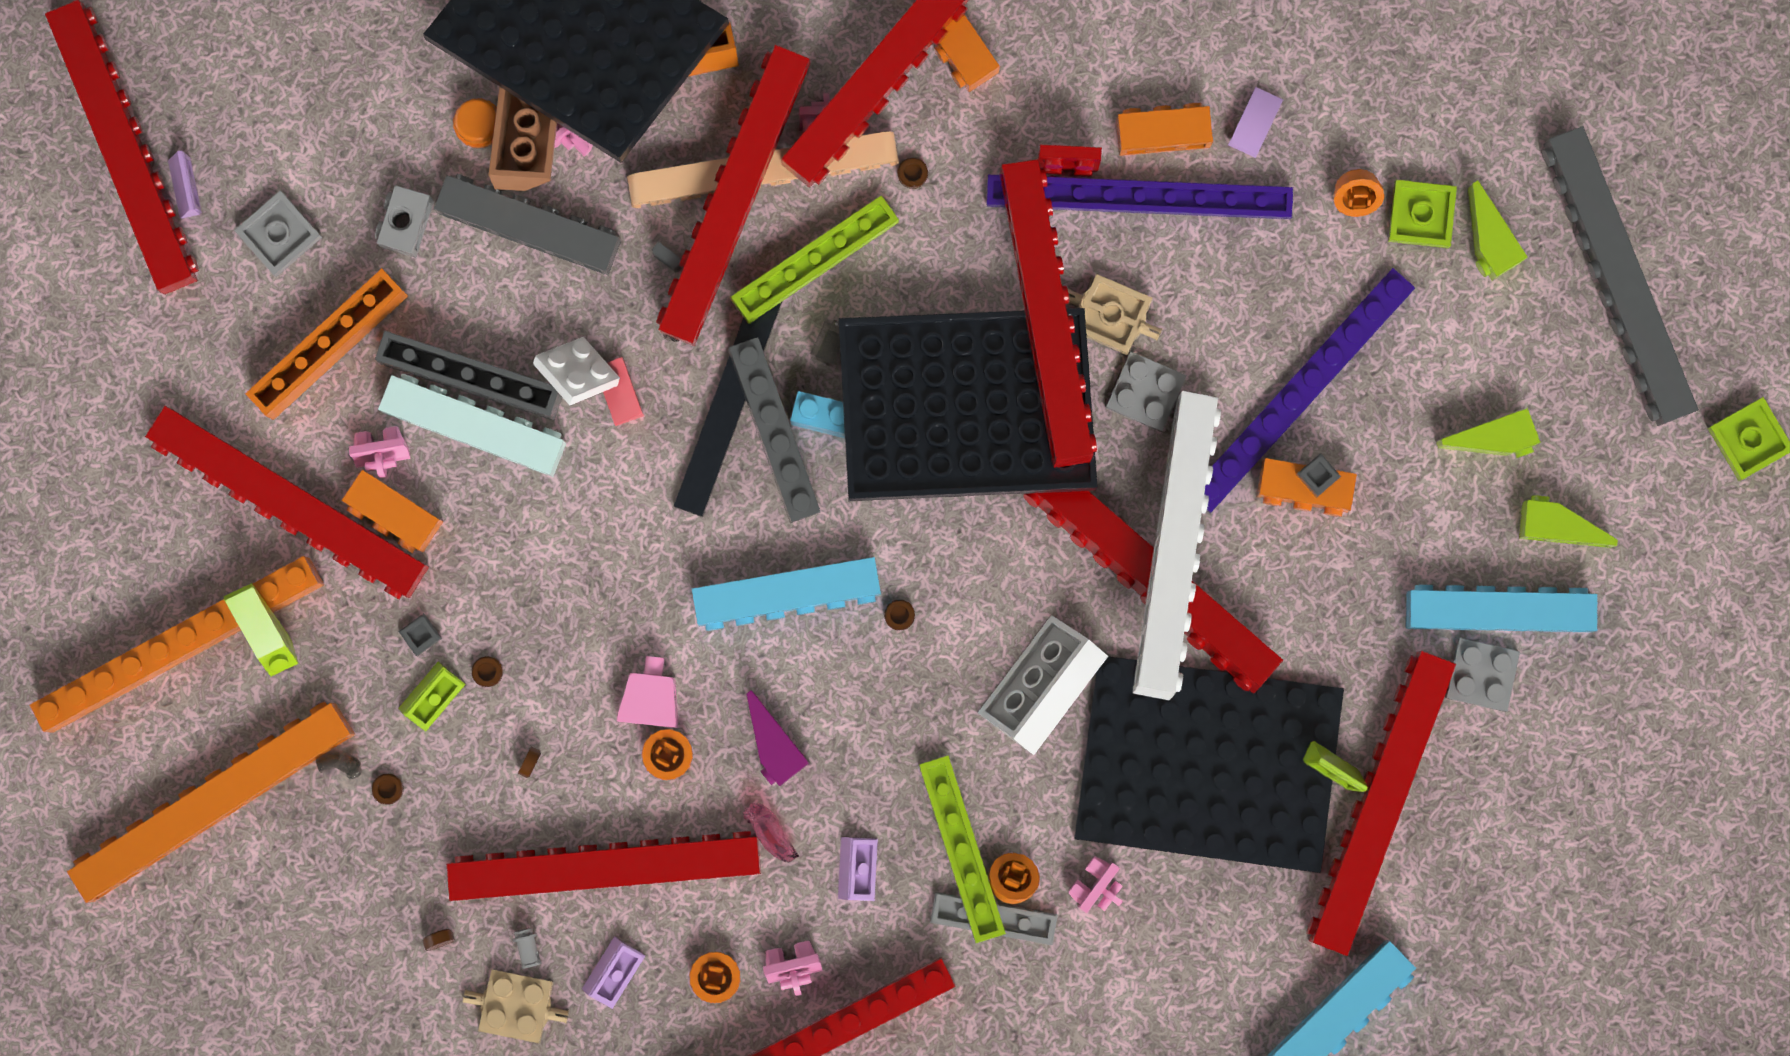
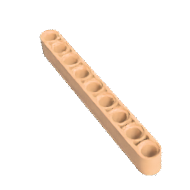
M880 132L862 135L860 138L853 137L847 144L850 149L839 162L834 159L827 169L830 170L831 176L851 173L850 170L860 168L861 171L881 168L880 165L883 164L897 165L899 159L894 133ZM791 147L775 150L761 185L770 183L771 186L791 183V180L798 179L781 164V159ZM728 158L639 172L627 176L632 208H641V205L651 203V206L671 203V200L681 198V201L701 198L703 194H709V192L714 194L718 182L714 181L716 173L721 164L726 166Z

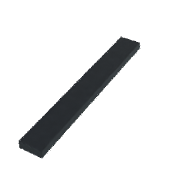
M782 302L750 324L743 317L733 346L758 337L764 352ZM730 355L674 503L675 508L700 517L704 516L746 402Z

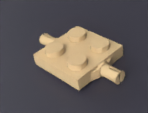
M1096 274L1091 287L1084 295L1068 288L1069 303L1078 306V308H1085L1087 338L1126 355L1129 354L1134 341L1140 334L1158 341L1162 328L1160 329L1146 323V314L1153 300L1152 297Z
M492 969L488 987L484 993L465 990L464 995L475 997L476 999L463 997V1003L481 1006L482 1015L478 1029L479 1032L539 1044L541 1043L543 1029L548 1020L567 1023L568 1018L556 1016V1014L569 1016V1010L551 1007L552 981Z

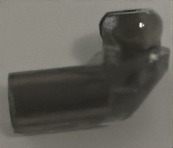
M337 751L316 759L320 773L337 768L346 773L349 779H356L362 773L361 763L358 758L345 751Z

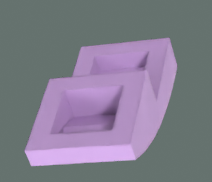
M1255 87L1228 145L1256 158L1283 99Z

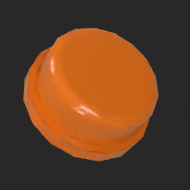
M483 98L470 99L462 103L456 110L453 118V129L458 139L472 148H485L492 145L497 106Z
M1350 170L1337 180L1333 194L1335 207L1339 212L1347 216H1366L1376 211L1382 205L1384 200L1383 186L1374 173L1368 170Z
M671 729L659 730L652 734L646 740L642 750V760L647 771L654 777L662 780H672L684 775L690 768L693 759L692 746L688 738L682 733Z
M1014 852L1003 854L990 867L989 883L992 892L996 898L1004 903H1021L1032 897L1039 886L1040 875L1038 868L1031 859L1023 854Z
M708 952L700 956L690 971V985L693 992L701 1000L709 1003H722L730 999L737 992L741 982L740 969L736 961L722 952Z

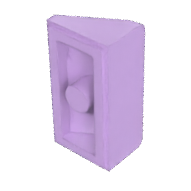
M182 150L177 151L168 160L179 217L187 218L200 215L202 212L191 158Z
M841 837L838 899L875 901L878 839Z
M614 936L582 987V990L588 996L613 1009L645 958V955Z

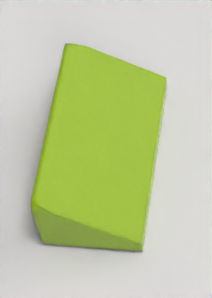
M438 661L398 709L404 716L426 732L466 684Z
M1314 741L1311 742L1303 758L1304 763L1349 791L1363 792L1367 790L1368 787L1356 767Z

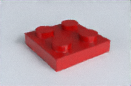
M1040 144L1038 153L1040 169H1045L1046 175H1061L1062 171H1074L1075 176L1089 177L1092 176V172H1098L1102 147Z

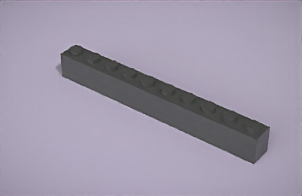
M1584 126L1548 139L1543 144L1545 148L1542 150L1543 159L1548 167H1553L1556 175L1553 179L1554 186L1559 195L1564 194L1568 204L1565 206L1566 216L1571 223L1575 222L1579 234H1576L1577 243L1582 251H1587L1591 261L1588 262L1590 275L1594 280L1598 279L1602 288L1599 291L1601 302L1605 308L1609 307L1613 315V319H1611L1612 329L1616 336L1621 335L1625 347L1622 348V353L1627 364H1632L1636 372L1634 383L1637 390L1645 394L1648 402L1645 405V410L1649 419L1652 422L1656 421L1657 426L1698 411L1699 409Z

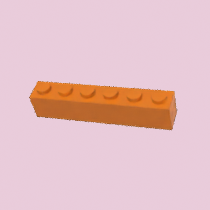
M381 268L245 394L266 417L272 420L276 419L399 306L408 295Z

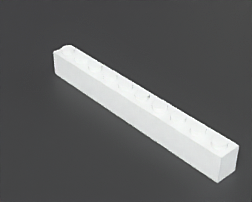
M1181 391L1176 400L1134 679V694L1170 700L1176 692L1181 690L1183 674L1178 673L1180 661L1184 662L1187 653V643H1183L1184 631H1189L1192 614L1187 613L1188 603L1193 602L1196 591V584L1191 583L1193 572H1197L1200 563V554H1196L1197 543L1202 542L1204 525L1200 524L1201 513L1205 514L1207 510L1209 496L1204 495L1205 485L1210 484L1213 467L1208 466L1209 457L1214 455L1217 445V438L1212 437L1213 429L1218 427L1221 417V409L1217 408V397Z

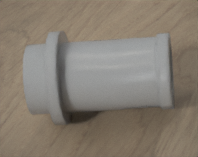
M532 927L515 931V938L512 940L517 943L522 969L542 964L534 938L537 936V933H533Z

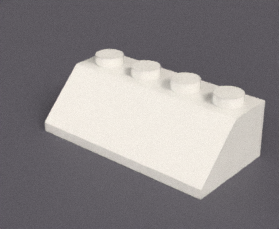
M1051 615L979 710L978 714L1034 755L1108 656L1088 638Z

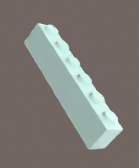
M402 373L400 378L391 375L378 408L382 413L554 477L566 446V442L560 439L561 433L544 427L543 432L531 428L532 422L520 417H515L514 421L503 417L505 412L491 406H487L486 410L475 407L476 401L461 395L458 396L457 400L446 396L447 390L430 384L429 389L418 385V379Z

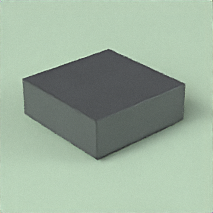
M657 242L652 249L654 257L675 273L679 272L682 268L679 266L681 258L660 242Z
M1321 453L1296 474L1316 498L1341 477Z
M424 613L398 631L417 657L442 639Z

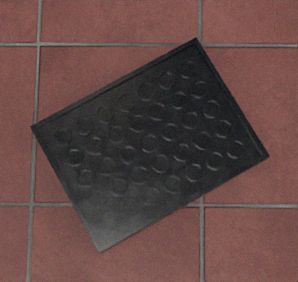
M450 0L423 33L426 41L622 163L729 25V20L699 0Z
M1085 308L1066 309L1067 315H1072L1074 320L1075 332L1071 333L1073 345L1077 344L1079 347L1080 363L1076 364L1078 374H1083L1085 379L1086 392L1082 393L1084 404H1089L1091 422H1088L1089 434H1093ZM1024 310L839 318L848 502L1097 490L1095 452H1093V457L1089 463L1053 468Z
M1108 656L1096 672L1074 839L1321 873L1333 780L1304 763L1303 758L1312 741L1336 755L1344 688L1268 678L1253 694L1250 690L1245 691L1235 683V677L1230 673L1179 666L1178 673L1183 674L1181 690L1176 692L1170 700L1133 693L1137 660Z

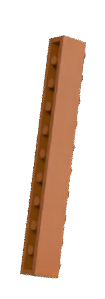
M305 556L252 583L273 613L324 586L312 560ZM223 599L33 702L29 706L42 731L54 733L236 634L241 629Z
M324 701L316 705L309 711L311 716L303 721L299 718L291 721L283 727L284 733L276 738L273 735L266 737L257 744L259 749L250 755L247 752L238 755L231 760L232 766L222 772L221 768L213 771L204 778L206 783L197 789L194 785L188 787L178 794L180 799L172 805L166 802L152 811L154 816L143 822L142 819L135 821L125 828L128 833L117 839L116 836H113L99 845L101 850L92 856L90 853H86L74 860L73 864L75 867L68 870L67 873L84 901L91 903L100 899L356 735L337 704L329 703L327 705Z

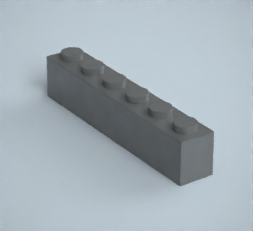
M457 174L456 178L446 175L434 207L437 214L609 276L621 244L619 237L615 236L616 231L601 225H599L598 229L587 226L588 221L580 217L571 215L567 219L559 216V211L550 206L542 205L540 209L531 206V201L522 196L514 194L513 198L501 195L502 190L494 189V186L485 184L484 188L473 185L474 180L469 177Z
M384 331L375 360L381 365L555 421L562 400V396L551 384L388 331Z
M757 337L729 347L728 352L789 522L793 523L820 513L818 502L759 338Z

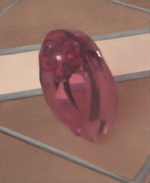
M751 803L749 807L745 808L743 812L744 819H748L747 822L752 824L759 841L769 853L787 863L799 857L778 818L769 808L758 803Z

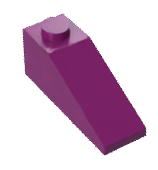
M750 690L746 695L760 762L764 766L760 772L771 785L776 782L779 786H782L810 763L756 694Z

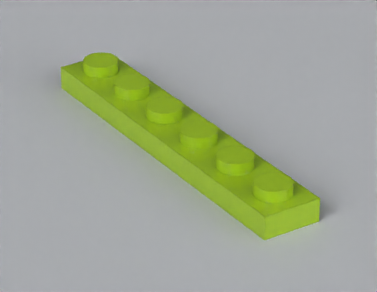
M881 195L732 295L731 300L747 323L750 324L898 224L899 219Z
M949 755L919 764L975 944L1005 935L1003 923Z

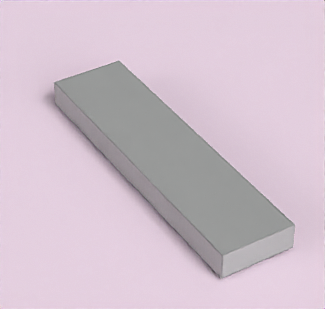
M935 892L930 923L971 930L961 897ZM996 903L1006 933L1002 936L1053 945L1058 914Z

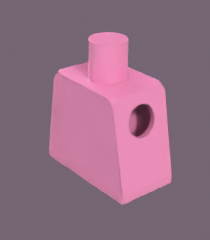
M646 656L644 674L630 673L618 712L617 722L678 728L676 680L673 677L662 676L664 658Z

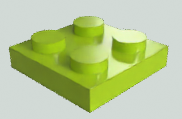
M1395 180L1388 242L1449 249L1452 240L1457 186Z
M1764 397L1707 428L1738 481L1747 478L1790 453V441Z

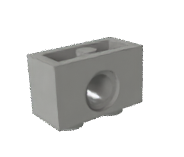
M395 185L393 192H389L385 199L384 210L387 211L384 221H379L375 231V238L378 239L377 244L383 249L416 258L434 203L432 197ZM404 214L410 216V222L406 227H396V220L399 216Z

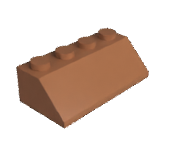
M499 87L489 177L494 189L526 191L551 181L557 123Z

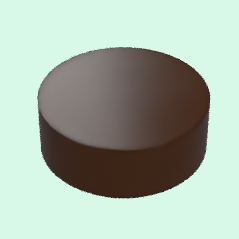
M907 158L898 167V179L906 188H920L928 178L927 166L918 158Z
M894 600L887 605L884 618L890 628L902 631L908 629L913 624L915 611L909 602Z
M490 656L479 658L472 667L474 681L483 687L497 685L503 677L502 664L496 658Z
M530 747L518 771L519 775L525 778L530 777L541 755V750Z
M382 774L372 784L373 797L381 804L390 805L396 803L401 799L404 792L401 779L394 774Z
M444 929L427 935L423 938L422 942L425 950L431 951L454 942L455 938L451 929Z

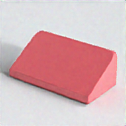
M620 357L608 362L607 364L620 377L616 387L603 392L615 426L643 417L644 414L624 358Z

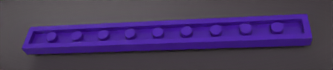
M988 174L986 207L1006 208L1000 175ZM1047 177V187H1044L1045 198L1051 199L1053 210L1290 220L1292 218L1293 187Z
M1394 268L1387 273L1213 464L1212 478L1210 484L1205 485L1204 495L1209 496L1207 506L1209 513L1221 503L1413 292L1415 287Z

